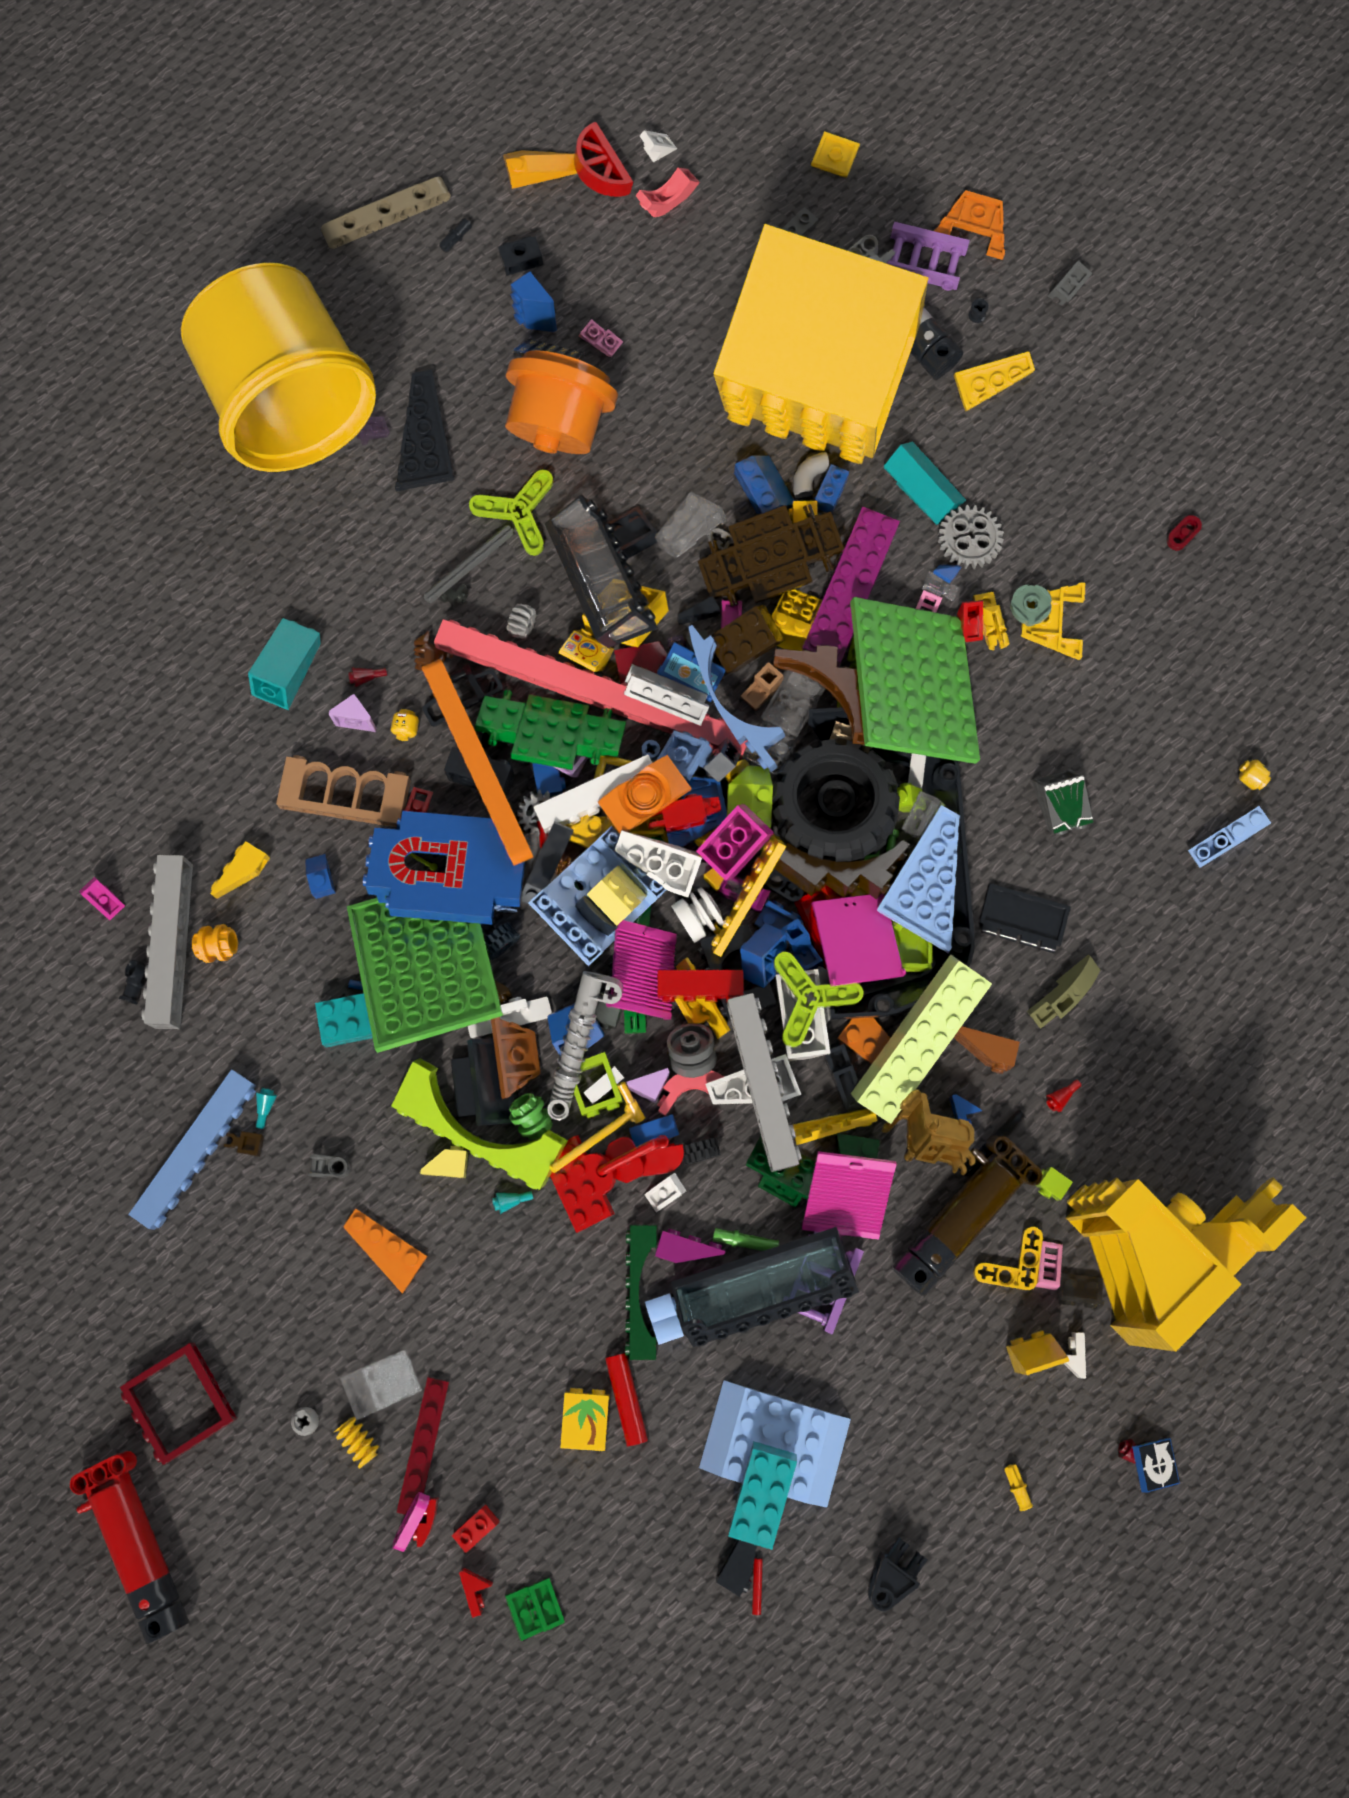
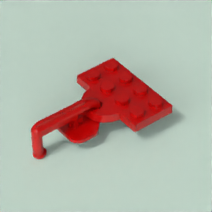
M579 1135L568 1139L559 1159L582 1143ZM660 1135L638 1147L635 1146L630 1138L622 1137L608 1145L605 1155L599 1153L587 1155L585 1151L557 1172L551 1173L550 1177L576 1233L615 1214L606 1194L612 1190L616 1179L629 1183L641 1177L645 1170L641 1156L656 1148L667 1147L669 1140L665 1135Z

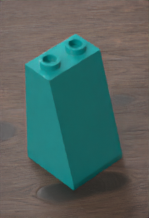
M283 618L248 672L251 695L289 710L321 644L320 633L312 628L301 626L295 621Z

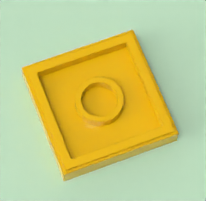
M824 131L811 166L847 178L860 143Z

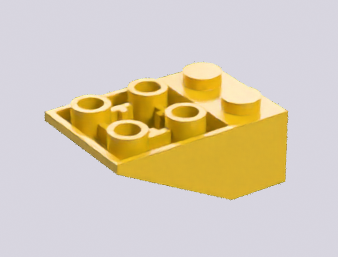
M796 589L783 593L772 614V619L785 640L777 646L788 650L802 651L823 600Z

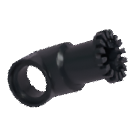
M131 960L127 964L125 969V976L127 977L125 982L127 984L119 999L135 1005L138 1004V995L141 988L145 986L141 984L145 973L144 967H146L144 963Z

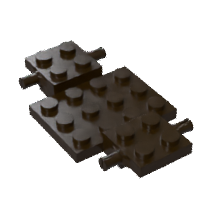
M809 504L808 509L807 506L803 507L807 518L792 524L786 505L728 526L734 546L719 551L716 540H712L715 548H713L712 542L709 541L708 544L712 554L698 561L710 597L713 596L716 599L721 596H727L730 607H734L732 599L735 606L739 604L735 593L749 586L756 604L813 583L808 564L823 561L826 572H829V567L832 571L834 568L830 558L844 551L832 513L814 515L812 506Z

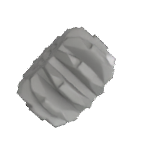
M517 604L512 609L507 621L508 634L516 638L526 639L534 628L537 616L536 611L529 605Z

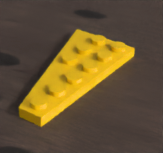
M773 834L764 845L760 856L752 866L753 870L750 876L747 875L741 885L743 889L734 903L729 916L725 918L722 930L719 934H716L711 943L713 953L720 957L786 848L777 835Z

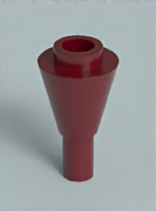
M351 667L352 671L348 672L350 684H354L355 687L374 678L387 676L386 668L372 670Z
M1132 1439L1123 1440L1118 1446V1457L1136 1464L1132 1446H1136L1135 1442Z

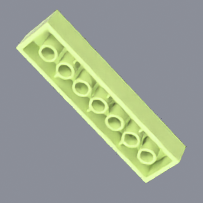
M950 955L851 1092L855 1100L891 1124L901 1111V1102L911 1091L916 1090L992 983Z

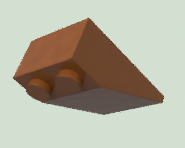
M963 1026L960 1027L953 1037L984 1065L991 1067L993 1072L1003 1074L1004 1071L1010 1070L1015 1065L1020 1044L1018 1041Z

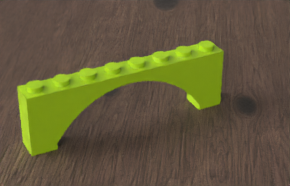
M421 1058L412 1062L391 1106L397 1109V1113L413 1118L415 1123L420 1126L431 1128L433 1133L440 1137H447L452 1140L451 1142L455 1146L470 1150L473 1156L486 1159L491 1166L502 1168L507 1171L510 1177L525 1181L526 1185L532 1189L540 1190L546 1185L552 1173L549 1166L559 1159L568 1140L550 1130L539 1139L521 1144H496L478 1138L462 1127L448 1110L438 1086L436 1076L438 1068Z

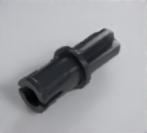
M463 218L454 229L449 230V234L439 244L442 251L449 252L458 241H462V237L472 228V224L466 218Z

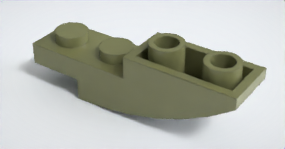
M1087 955L1056 981L1058 986L1027 1011L1040 1029L1056 1016L1060 1019L1063 1018L1091 988L1100 972L1099 967L1091 956Z

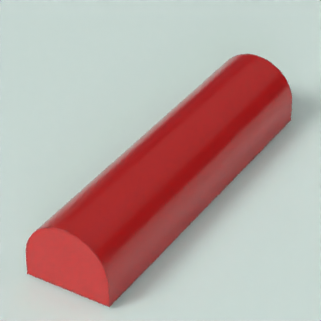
M625 1353L607 1357L605 1360L626 1445L628 1447L648 1441L628 1357Z

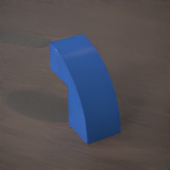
M798 918L780 929L786 932L787 947L804 971L814 970L818 966L824 967L823 960L811 945L809 933Z

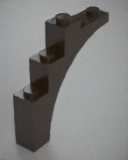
M903 840L892 850L868 860L836 862L808 855L787 843L774 869L810 896L816 891L820 892L827 885L844 898L849 892L854 893L859 886L877 900L881 894L886 895L891 888L890 881L897 869L896 865L898 863L903 864L908 858L909 854L907 851L910 844Z

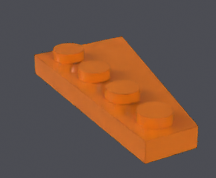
M874 1018L851 1019L837 1039L872 1064L890 1040V1037Z
M358 1209L353 1211L343 1226L403 1294L428 1256Z

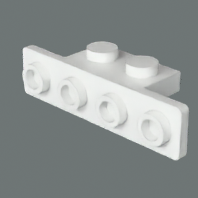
M521 997L512 998L509 1000V1003L501 1005L503 1016H500V1019L516 1023L519 1026L547 1019L548 1014L552 1013L548 997L528 1002L526 999H521ZM491 1019L468 1026L470 1037L476 1038L493 1033Z

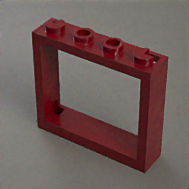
M195 1342L187 1344L120 1386L123 1401L130 1405L133 1410L131 1415L137 1424L140 1423L144 1430L142 1431L144 1439L147 1443H151L154 1448L153 1455L162 1465L168 1464L237 1420L235 1413ZM186 1355L222 1420L168 1454L132 1388Z

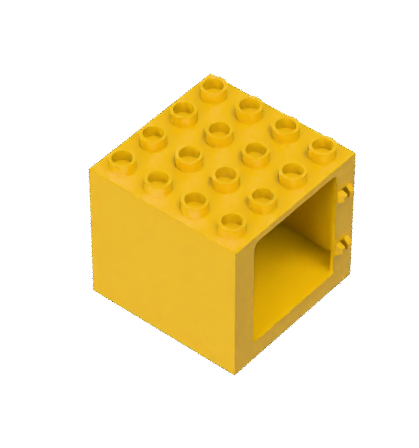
M764 224L714 371L715 381L724 409L728 412L727 419L743 426H750L752 418L762 421L766 425L764 430L766 433L782 439H787L789 431L801 434L803 437L802 444L817 451H824L827 443L840 447V457L853 463L862 464L864 456L873 458L921 323L928 277Z

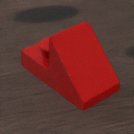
M983 600L962 602L957 612V617L961 620V629L965 642L983 640Z
M466 1568L461 1569L459 1575L471 1616L474 1618L480 1616L483 1612L482 1608L485 1607L484 1598L477 1591L491 1587L493 1582Z

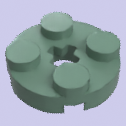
M1023 585L1015 591L1010 603V610L1019 622L1026 626H1034L1043 622L1049 616L1052 608V599L1049 592L1042 586ZM1027 601L1030 603L1034 601L1036 603L1034 605L1035 608L1027 607Z

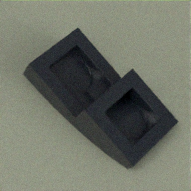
M584 895L576 903L575 907L578 912L600 932L609 936L617 929L616 924L607 915L601 913V909L591 898Z

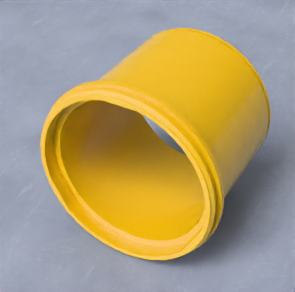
M259 263L241 267L228 272L206 286L187 308L181 325L182 342L220 418L219 435L226 450L240 463L249 468L267 472L288 471L305 467L341 449L360 432L368 421L376 398L373 374L361 357L350 352L310 280L301 271L279 263Z

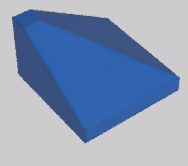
M939 565L933 573L947 583H951L962 567L959 565Z

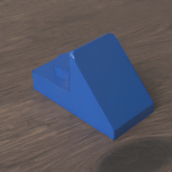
M958 1095L949 1097L954 1118L957 1120L963 1119L971 1123V1120L967 1119L966 1115L982 1111Z

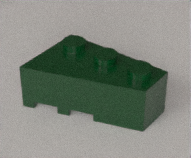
M839 1133L835 1134L838 1154L877 1159L880 1140Z

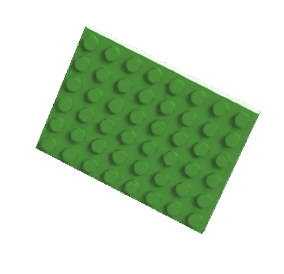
M853 597L850 604L865 746L974 764L980 761L965 638L959 617Z
M377 898L347 906L374 1047L377 1053L503 1016L481 924L390 916L386 903H379Z

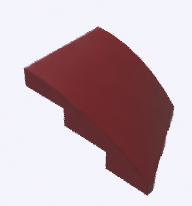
M657 641L642 644L639 647L633 646L614 650L620 682H625L632 664L657 674V670L667 656V652L661 642Z

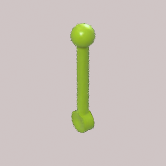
M413 853L409 854L410 857L430 867L431 871L437 870V864H431Z

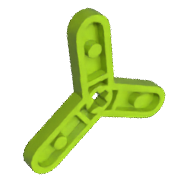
M547 470L537 471L514 499L475 495L469 501L470 511L478 517L512 520L525 551L529 555H539L544 549V543L531 512L553 486L552 474ZM518 506L520 509H522V519L520 518L518 512H515L516 507Z
M781 952L774 959L775 970L797 998L782 1035L783 1042L788 1047H797L804 1041L817 1008L853 1005L858 1003L863 997V989L858 983L832 987L830 984L815 986L791 953ZM812 992L816 1000H812L806 1008L804 1006L807 1002V997L804 995Z

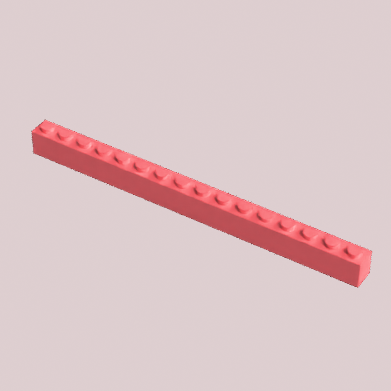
M443 619L434 640L435 648L603 710L608 708L609 711L611 709L614 714L672 734L675 730L681 733L683 731L688 732L697 739L702 737L710 742V747L713 750L728 738L741 751L739 759L743 757L747 740L740 745L725 721L721 718L716 720L709 717L710 715L706 713L700 726L624 695L626 683H615L610 677L596 676L594 672L588 669L580 670L569 662H558L550 655H539L531 648H520L512 641L504 642L495 635H484L479 633L480 631L476 628H465L454 620L446 621Z

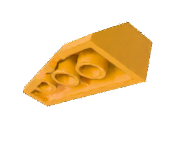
M521 150L503 154L512 189L577 174L574 166L575 153Z

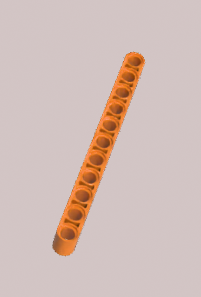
M441 658L422 666L429 686L513 866L533 858L529 845Z

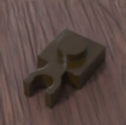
M241 1131L239 1138L232 1133H226V1136L233 1138V1142L231 1144H224L223 1147H238L237 1153L260 1157L264 1135Z

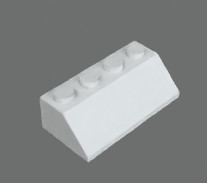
M818 969L805 971L815 986L820 985ZM778 974L776 975L784 1030L797 998ZM810 992L808 995H804L805 997H807V1002L804 1007L807 1008L808 1004L812 1000H816V998L813 997L814 993ZM824 1007L817 1008L804 1041L797 1047H788L786 1045L789 1062L830 1054Z

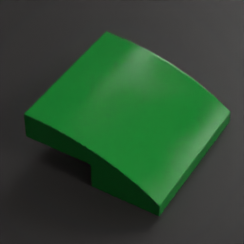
M549 1578L505 1595L520 1641L565 1623Z

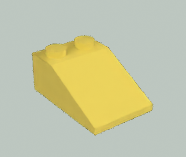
M619 865L587 894L616 926L647 897L642 889Z

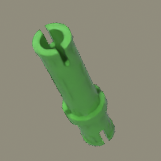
M715 1228L713 1234V1242L729 1244L734 1248L739 1246L765 1251L779 1246V1240L739 1233L738 1230L733 1232Z

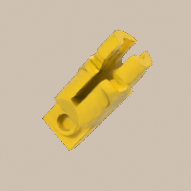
M994 592L974 595L973 601L983 600V635L989 650H995L994 646L998 643L1000 649L1007 647L1010 643L1000 605H996Z

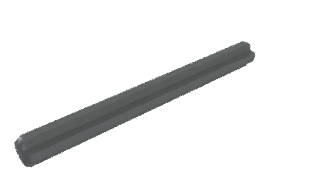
M509 525L504 526L425 592L424 600L429 604L433 603L513 536L514 530Z

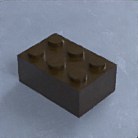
M765 605L753 607L711 635L717 645L715 653L727 673L740 670L785 641Z

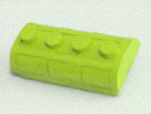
M891 920L902 968H905L906 972H924L932 969V944Z

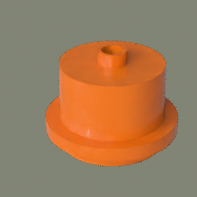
M528 351L524 353L523 358L512 359L508 365L506 378L515 388L505 427L515 436L533 443L536 449L547 453L561 451L571 454H587L591 450L601 413L611 412L615 409L618 393L609 385L610 378L603 371L586 362L554 352Z

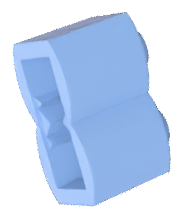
M670 1293L645 1302L658 1344L684 1336L676 1313L675 1299L671 1297Z

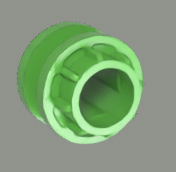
M532 1093L520 1096L511 1104L509 1119L514 1125H519L518 1132L522 1137L535 1140L550 1130L553 1123L551 1121L552 1118L548 1114V1109H542L544 1106L542 1098L534 1096Z

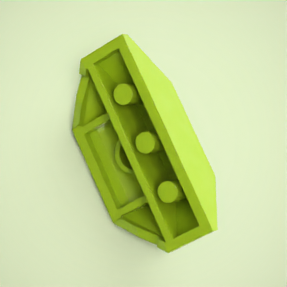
M747 766L728 784L726 817L737 805L745 804L771 829L773 784L768 768Z

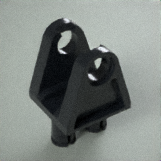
M900 1537L897 1538L888 1553H879L869 1584V1600L879 1611L890 1610L920 1586L917 1575L928 1561L926 1557L916 1551L906 1568L899 1566V1560L910 1547ZM885 1592L883 1599L876 1600L878 1593Z

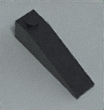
M554 821L522 886V902L529 904L541 890L549 885L571 838L573 829Z
M737 1540L716 1578V1583L739 1597L742 1592L747 1593L752 1584L750 1577L757 1545Z

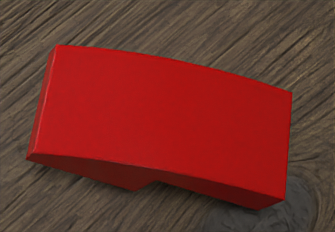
M430 1498L423 1517H427V1521H420L413 1534V1541H417V1547L423 1546L433 1528L437 1515L438 1498Z

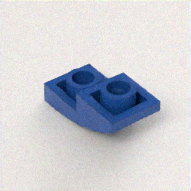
M673 1114L629 1128L636 1147L660 1135H665L667 1138L679 1135Z

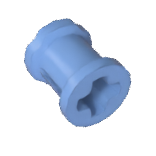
M648 740L642 745V757L649 755L652 763L660 755V746L656 741ZM650 748L652 751H654V754L652 755L650 752L647 751V749Z

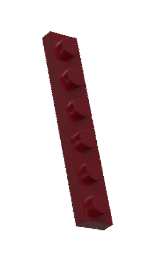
M427 1377L396 1513L406 1515L417 1493L421 1492L424 1494L449 1381Z

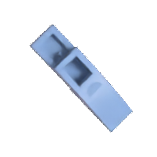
M1260 806L1197 844L1188 852L1199 868L1262 830L1271 822Z

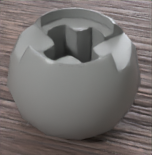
M309 1407L297 1409L291 1418L292 1429L301 1436L312 1434L319 1424L316 1411ZM307 1416V1421L310 1424L303 1427V1422L300 1421V1418Z

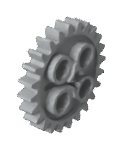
M966 505L964 511L961 507H958L957 513L952 510L950 516H945V522H941V529L938 532V535L941 536L938 539V543H943L940 550H946L944 557L951 556L950 563L956 560L959 566L961 563H964L965 569H967L969 564L975 569L977 563L982 568L985 562L990 564L992 558L995 559L997 557V552H1000L1002 548L1000 545L1004 541V539L1000 538L1003 536L1004 531H998L1002 525L995 524L997 517L990 518L991 511L985 514L984 507L977 511L976 505L973 507V510H970L969 506ZM980 524L984 529H978L975 525ZM960 526L964 530L958 531L955 527ZM978 543L985 544L986 548L979 547ZM958 545H964L966 549L961 550Z

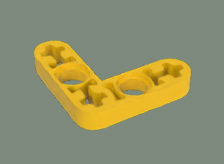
M1028 1227L1023 1231L1018 1268L979 1263L973 1270L975 1279L982 1283L1022 1290L1033 1289L1037 1284L1043 1241L1041 1230L1036 1227ZM1032 1230L1038 1236V1239L1033 1241V1246H1037V1251L1025 1249V1244L1030 1246V1238H1027V1234H1030ZM1027 1252H1031L1035 1256V1262L1031 1265L1024 1262V1255ZM983 1266H985L986 1271L994 1272L993 1268H997L995 1282L992 1281L993 1276H985L982 1279L981 1274H978V1270H982ZM1022 1266L1034 1268V1272L1029 1271V1278L1032 1279V1283H1028L1027 1287L1025 1282L1021 1281V1278L1026 1276L1027 1271H1022ZM1003 1270H1007L1011 1274V1279L1007 1283H1003L999 1278V1274Z

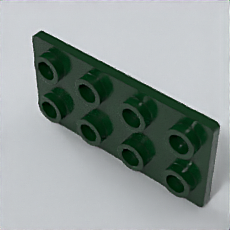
M760 1136L746 1162L747 1167L764 1175L758 1187L795 1208L802 1197L808 1200L816 1161L801 1154V1159L798 1160L799 1164L797 1166L771 1172L763 1140Z

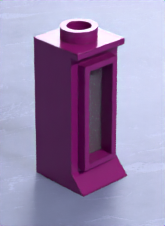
M736 876L727 881L723 880L719 890L715 893L736 902L743 889L741 885L744 880ZM761 888L750 909L761 913L770 895V891Z

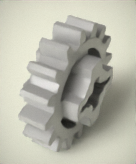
M538 790L537 795H534L531 791L530 798L523 796L525 803L518 804L519 808L522 809L517 811V815L520 816L518 819L519 823H524V830L530 828L532 835L535 831H538L540 835L537 824H533L539 821L533 807L543 803L540 801L551 799L549 791L542 795L541 790Z

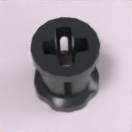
M975 299L971 304L968 316L974 323H981L986 317L989 305L984 299Z

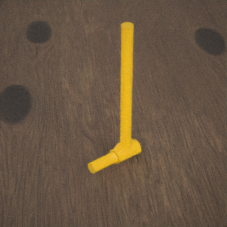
M625 1082L617 1085L626 1102L625 1113L550 1165L549 1168L553 1173L563 1168L629 1120L639 1123L645 1119L636 1099H633Z

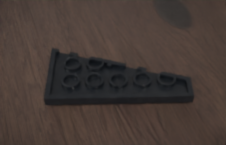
M432 369L412 373L406 423L404 424L400 450L401 456L397 470L398 476L395 483L396 492L454 480Z

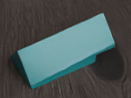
M913 441L901 444L883 467L897 481L896 484L936 525L942 522L946 515L949 516L952 510H956L966 501Z

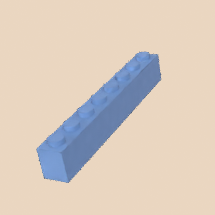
M231 1069L128 1215L148 1229L155 1230L156 1227L160 1228L167 1218L165 1214L169 1209L172 1210L179 1202L177 1197L182 1190L185 1192L192 1184L190 1179L195 1172L199 1173L205 1165L203 1161L208 1154L212 1155L217 1149L218 1144L216 1142L221 1136L224 1137L231 1128L229 1126L233 1118L237 1119L243 1111L242 1105L245 1101H250L255 1095L256 1090L254 1088L256 1085Z

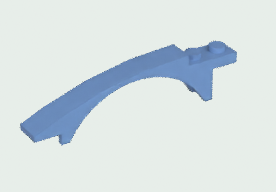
M693 625L689 626L692 646L703 680L721 717L740 745L747 740L745 745L751 753L756 752L759 758L757 761L762 768H768L770 772L774 771L778 767L767 750L785 737L784 731L781 727H759L745 723L725 710L715 696L711 681V664L717 645L711 635L703 640Z

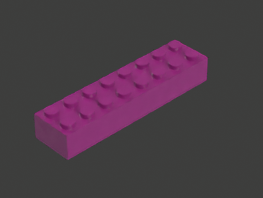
M862 507L802 651L816 652L817 645L838 647L837 668H840L853 637L850 601L853 597L869 599L900 521Z

